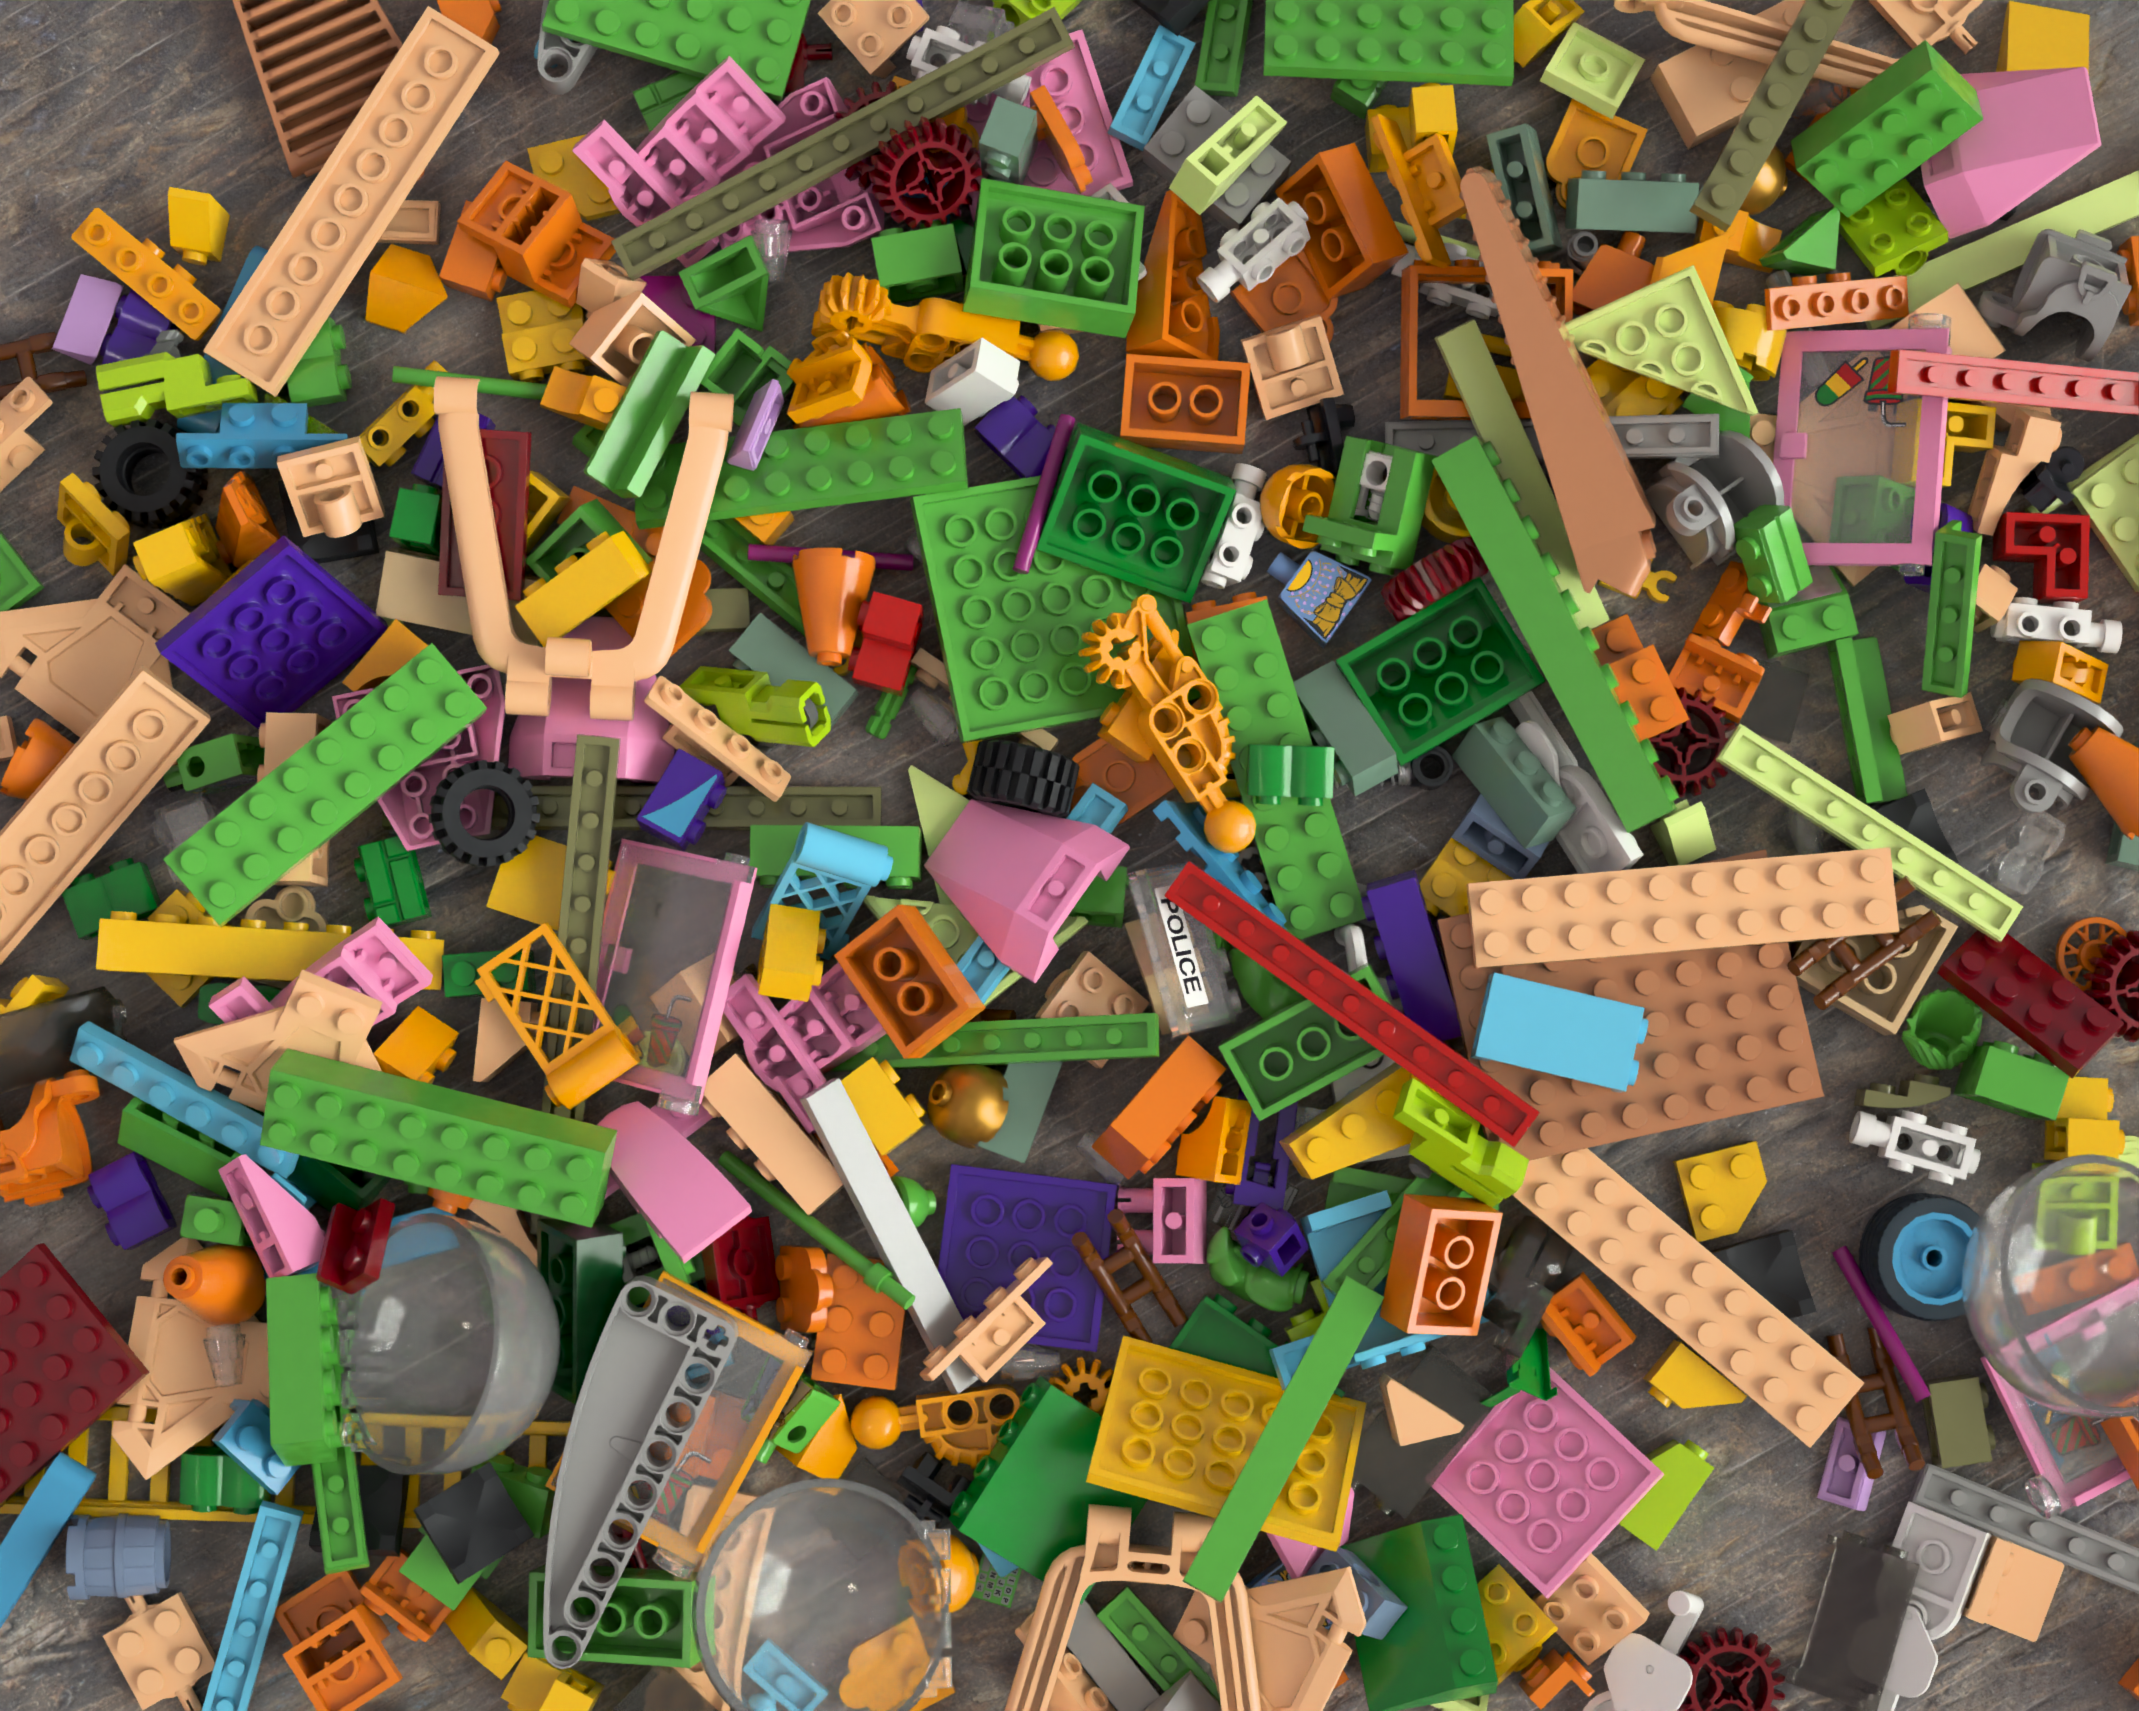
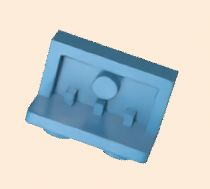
M254 1398L251 1401L234 1399L229 1407L235 1412L212 1441L270 1494L278 1495L301 1465L286 1467L272 1448L270 1440V1409L265 1404Z

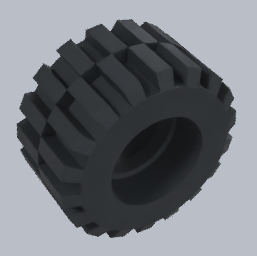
M148 419L147 424L140 420L131 421V428L129 429L122 424L117 426L114 430L118 435L113 439L106 435L101 441L107 445L104 452L96 450L94 459L100 462V466L92 467V476L100 481L94 486L98 493L104 497L102 501L108 508L119 512L125 520L130 521L136 526L145 528L147 525L152 529H162L163 523L170 527L179 523L177 517L180 515L188 519L194 514L189 508L193 503L198 506L201 505L203 498L198 493L200 489L207 490L208 481L202 477V474L208 473L207 468H182L180 466L176 433L181 432L167 423L163 425L158 420ZM151 454H165L170 463V474L165 485L151 495H136L132 487V473L137 463Z
M990 739L978 742L967 792L979 801L1055 817H1064L1069 815L1080 766L1069 757L1042 748L1004 740Z
M482 760L463 765L450 772L444 780L440 781L436 787L435 795L431 797V814L428 815L429 824L432 823L434 832L432 834L435 841L438 840L443 846L441 849L447 855H452L456 858V861L463 864L486 867L509 862L528 848L526 845L530 840L534 839L537 833L535 831L536 823L540 822V813H537L536 807L539 801L537 795L534 796L530 789L533 786L529 780H524L520 776L521 772L514 767H506L505 763ZM478 789L495 791L503 798L508 808V822L505 829L499 835L490 839H479L470 835L464 829L460 820L462 801L469 793Z

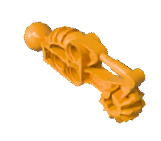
M849 272L846 273L845 277L832 275L831 280L824 283L823 290L820 291L818 311L814 313L811 334L816 338L834 330H844L857 341L861 340L881 345L882 353L903 359L906 367L922 373L931 372V370L980 338H984L1014 358L1028 361L1030 368L1036 376L1047 381H1060L1069 376L1076 369L1079 359L1076 342L1069 334L1059 329L1045 330L1034 338L1019 334L1021 321L963 312L962 303L936 297L923 299L918 305L912 307L893 304L888 298V289L883 286L880 287L879 280L866 279L864 274L853 276Z
M1149 594L1138 596L1132 601L1131 609L1126 614L1110 613L1106 624L1101 619L1092 622L1094 633L1085 632L1082 634L1081 639L1090 645V648L1079 650L1078 655L1083 658L1090 657L1091 660L1083 669L1086 673L1098 669L1096 676L1098 684H1104L1110 678V682L1115 689L1131 687L1143 708L1138 717L1140 734L1186 803L1199 802L1206 812L1203 830L1207 841L1216 850L1223 853H1237L1244 850L1252 842L1255 836L1256 822L1253 813L1244 804L1235 800H1227L1219 786L1228 781L1226 778L1228 770L1226 768L1232 760H1236V753L1232 752V742H1236L1235 736H1230L1227 725L1230 723L1228 716L1223 717L1220 712L1223 706L1219 701L1216 686L1206 678L1192 657L1183 655L1170 635V629L1156 609L1157 602L1155 598ZM1146 625L1157 642L1160 641L1173 661L1168 687L1163 683L1149 661ZM1136 636L1135 640L1121 647L1116 658L1110 656L1109 652L1113 649L1114 644L1127 642ZM1192 687L1197 689L1202 697V703L1198 709L1193 708L1187 700V694ZM1158 710L1163 712L1168 718L1169 725L1164 733L1160 732L1154 725V716ZM1181 746L1186 747L1191 753V762L1187 768L1182 767L1177 760V751Z
M1082 1356L1076 1358L1078 1371L1073 1372L1067 1363H1063L1061 1369L1068 1378L1065 1380L1058 1376L1050 1377L1049 1382L1081 1403L1080 1396H1073V1393L1080 1391L1081 1383H1088L1090 1389H1096V1393L1090 1395L1088 1407L1103 1415L1110 1384H1104L1112 1378L1114 1371L1109 1368L1098 1375L1101 1361L1097 1358L1092 1361L1090 1370H1085V1361ZM1007 1384L966 1388L959 1394H951L950 1391L916 1395V1404L900 1407L884 1396H871L863 1399L855 1406L851 1414L850 1428L853 1437L861 1445L869 1449L889 1447L898 1440L901 1432L920 1429L921 1438H923L925 1444H931L936 1453L935 1458L941 1460L944 1457L951 1461L952 1466H958V1463L971 1465V1469H975L980 1459L985 1455L989 1456L995 1447L997 1434L1003 1423L1008 1419H1012L1021 1406V1396L1018 1395V1392L1013 1387ZM999 1394L1010 1396L1014 1402L1012 1410L1005 1415L995 1414L989 1406L993 1397ZM964 1400L969 1403L972 1413L967 1420L956 1421L950 1417L948 1408L954 1401Z

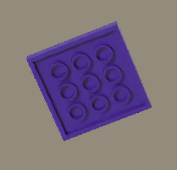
M283 535L155 644L161 655L259 729L261 723H266V712L293 713L371 648L388 629V625L383 618L377 616L376 612Z
M951 1164L938 1272L963 1321L971 1315L976 1319L987 1308L983 1302L993 1291L1000 1286L1006 1289L1017 1278L1013 1273L1025 1260L1030 1257L1034 1260L1048 1257L1053 1264L1020 1295L1046 1323L1027 1343L1097 1352L1104 1293L1073 1246L1071 1239L1075 1233L1084 1232L1102 1260L1109 1256L1112 1226L1107 1216L1110 1211L1114 1210L1117 1184Z

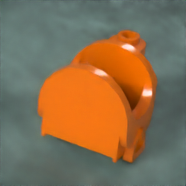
M80 1069L67 1072L63 1075L64 1079L60 1080L51 1077L37 1081L32 1091L29 1105L19 1122L10 1129L5 1130L0 1118V1196L4 1197L5 1203L24 1198L25 1204L33 1207L61 1200L64 1197L61 1188L85 1183L89 1180L88 1175L93 1173L90 1149L82 1120L75 1105L95 1100L100 1096L97 1077L90 1075L88 1070Z

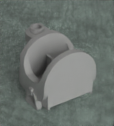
M2045 229L2037 235L2017 279L2012 298L1994 291H1984L1976 308L1989 326L2000 328L2001 325L2007 326L2010 333L2021 337L2030 331L2040 320L2057 312L2069 311L2085 317L2078 335L2075 355L2081 360L2090 362L2099 353L2108 339L2119 312L2132 289L2128 282L2125 266L2127 258L2110 252L2112 248L2110 240L2079 229L2076 237L2073 238L2052 229Z
M1731 430L1719 431V458L1671 459L1670 462L1652 475L1657 483L1644 491L1652 508L1693 563L1690 566L1691 570H1694L1710 558L1718 566L1736 554L1737 542L1734 524L1743 517H1748L1747 514L1758 506L1764 504L1784 505L1782 482L1770 458L1753 440Z
M2026 679L2016 688L2009 700L2004 698L2001 700L1985 730L1991 733L1989 738L1991 743L1983 755L1980 764L1982 766L1996 765L2015 776L2010 787V796L2013 803L2022 811L2028 813L2041 812L2050 808L2055 800L2058 801L2056 808L2064 810L2068 808L2074 796L2084 800L2091 789L2068 757L2073 750L2068 746L2069 742L2084 727L2091 731L2096 726H2099L2118 737H2121L2123 727L2107 711L2077 693L2044 680ZM2030 786L2039 791L2037 800L2030 797Z

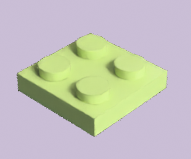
M1573 22L1546 67L1540 82L1613 119L1646 59Z

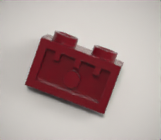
M380 1198L359 1211L341 1203L334 1205L331 1210L317 1270V1280L351 1295L377 1281L380 1276L395 1204Z

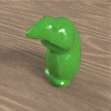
M1236 947L1230 950L1229 959L1232 965L1233 976L1238 982L1244 999L1262 1018L1304 997Z
M1227 1227L1220 1228L1211 1238L1207 1246V1262L1209 1263L1210 1275L1224 1288L1245 1301L1276 1312H1285L1290 1310L1294 1303H1303L1310 1277V1272L1303 1270V1263H1300L1297 1267L1292 1266L1281 1277L1262 1265L1257 1268L1248 1263L1240 1253L1242 1246L1237 1241L1232 1240L1231 1233Z

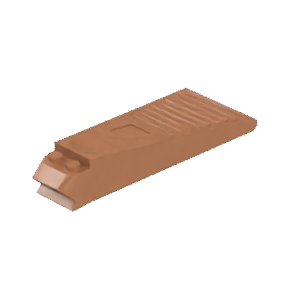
M232 0L292 177L296 178L303 174L308 177L320 172L402 47L403 42L378 0Z
M1482 166L1469 168L1461 180L1459 197L1464 200L1467 208L1466 219L1471 221L1474 231L1472 239L1477 242L1479 247V261L1483 262L1487 273L1485 281L1490 283L1493 293L1491 301L1496 304L1500 315L1498 323L1502 324L1506 335L1504 342L1509 345L1512 354L1510 362L1516 367L1583 589L1590 594L1599 579L1623 593L1636 597L1651 571V559L1656 558L1655 553L1657 551L1650 528L1655 527L1656 516L1573 342L1575 336L1569 334L1565 326L1566 317L1562 314L1560 315L1555 304L1557 298L1551 295L1546 285L1548 279L1542 276L1537 266L1539 260L1537 257H1533L1528 247L1529 239L1524 238L1519 228L1520 220L1514 217L1510 209L1511 201L1506 199L1502 192L1501 180H1497L1494 173L1484 169Z

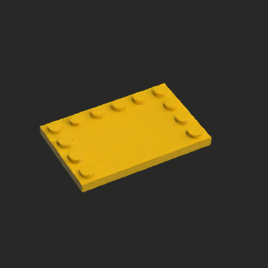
M1123 1335L1086 1482L1216 1518L1285 1390H1282L1278 1378ZM1336 1394L1331 1396L1260 1531L1331 1551H1337L1341 1540L1367 1403L1344 1396L1341 1398Z

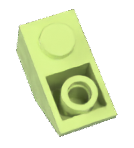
M1687 799L1675 804L1676 810L1660 817V822L1650 826L1669 866L1686 865L1716 850L1702 801L1690 806Z

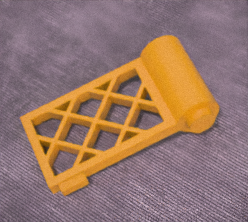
M548 922L543 923L477 969L481 977L475 981L476 985L488 1003L496 999L544 1071L548 1081V1085L544 1087L545 1091L557 1107L564 1105L567 1109L571 1110L640 1062L639 1055L633 1044L616 1026ZM542 936L545 937L552 948L549 966L528 962L531 944ZM522 951L521 960L511 959ZM558 958L565 969L557 968ZM503 963L520 965L515 989L501 987L491 972ZM527 967L548 971L544 995L522 991ZM555 973L570 975L575 982L573 1001L551 997ZM505 993L514 995L512 1003ZM581 993L589 1004L580 1002ZM521 996L543 1000L538 1024L524 1022L518 1014ZM550 1002L571 1006L567 1030L545 1026ZM578 1009L593 1010L603 1026L590 1035L574 1032ZM528 1028L537 1030L536 1039ZM544 1031L566 1035L563 1053L551 1062L541 1048ZM573 1037L583 1039L571 1047Z

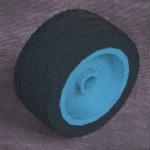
M1915 1193L1891 1200L1873 1214L1872 1219L1865 1226V1231L1862 1233V1239L1860 1240L1859 1265L1875 1297L1890 1310L1922 1321H1942L1965 1314L1972 1307L1978 1305L1983 1296L1987 1294L1996 1272V1246L1988 1226L1983 1222L1984 1220L1967 1205L1943 1195ZM1928 1252H1929V1260H1928V1262H1927V1261H1926V1256H1927V1254H1928Z

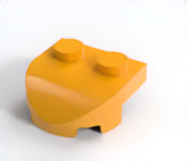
M834 330L819 336L811 343L814 348L813 352L803 361L795 358L790 364L787 374L796 383L787 414L796 424L813 418L819 419L827 413L844 407L855 406L863 400L872 371V362L867 352L854 337H850L844 330Z

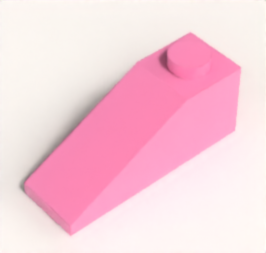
M246 1154L235 1158L218 1170L269 1278L296 1275L319 1264L326 1234L320 1228L313 1214Z

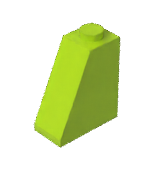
M1672 1439L1646 1454L1645 1456L1664 1473V1476L1619 1524L1657 1551L1714 1470V1467L1705 1461L1709 1453L1689 1439L1684 1445Z

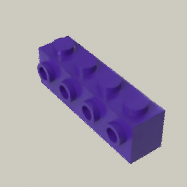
M1415 869L1367 883V896L1361 897V901L1368 922L1375 920L1380 935L1373 937L1379 959L1380 961L1388 959L1392 974L1386 976V981L1392 1000L1400 998L1404 1010L1403 1014L1439 1040L1445 1041L1462 1036L1448 973Z

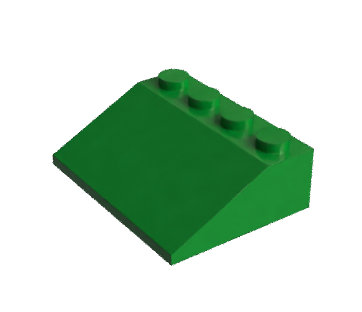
M1077 422L1062 462L1036 549L1191 603L1235 495L1236 488L1231 477Z
M1480 577L1336 660L1337 667L1396 752L1397 763L1400 767L1545 683L1544 678Z
M1462 1514L1417 1522L1340 1547L1353 1552L1408 1607L1382 1640L1363 1634L1359 1637L1354 1635L1369 1711H1398L1496 1693L1498 1678Z

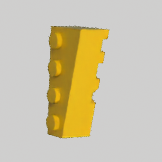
M207 513L133 542L138 554L133 557V562L143 581L148 579L154 587L161 588L165 593L173 595L175 599H180L190 606L206 601L232 575L229 565L224 562L216 547L218 539Z
M1395 1062L1279 1141L1301 1177L1313 1180L1410 1144L1414 1131L1393 1118L1402 1086L1411 1078H1414L1434 1092L1436 1091Z

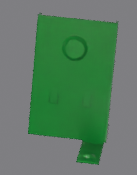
M1509 1310L1502 1313L1507 1384L1509 1386L1480 1403L1492 1408L1519 1393L1520 1390L1544 1401L1558 1395L1557 1387L1551 1389L1547 1332L1544 1328L1538 1329L1510 1316Z

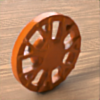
M2087 917L2072 923L2062 933L2056 946L2055 959L2059 973L2082 991L2090 988L2092 981H2087L2085 986L2075 981L2082 969L2089 973H2094L2095 967L2091 965L2088 959L2092 957L2102 958L2098 946L2108 944L2105 940L2113 932L2126 937V931L2116 922L2102 917ZM2089 924H2099L2098 939H2089ZM2105 926L2110 928L2106 933ZM2074 932L2083 940L2078 949L2068 943L2069 938ZM2076 954L2078 964L2066 968L2064 956Z

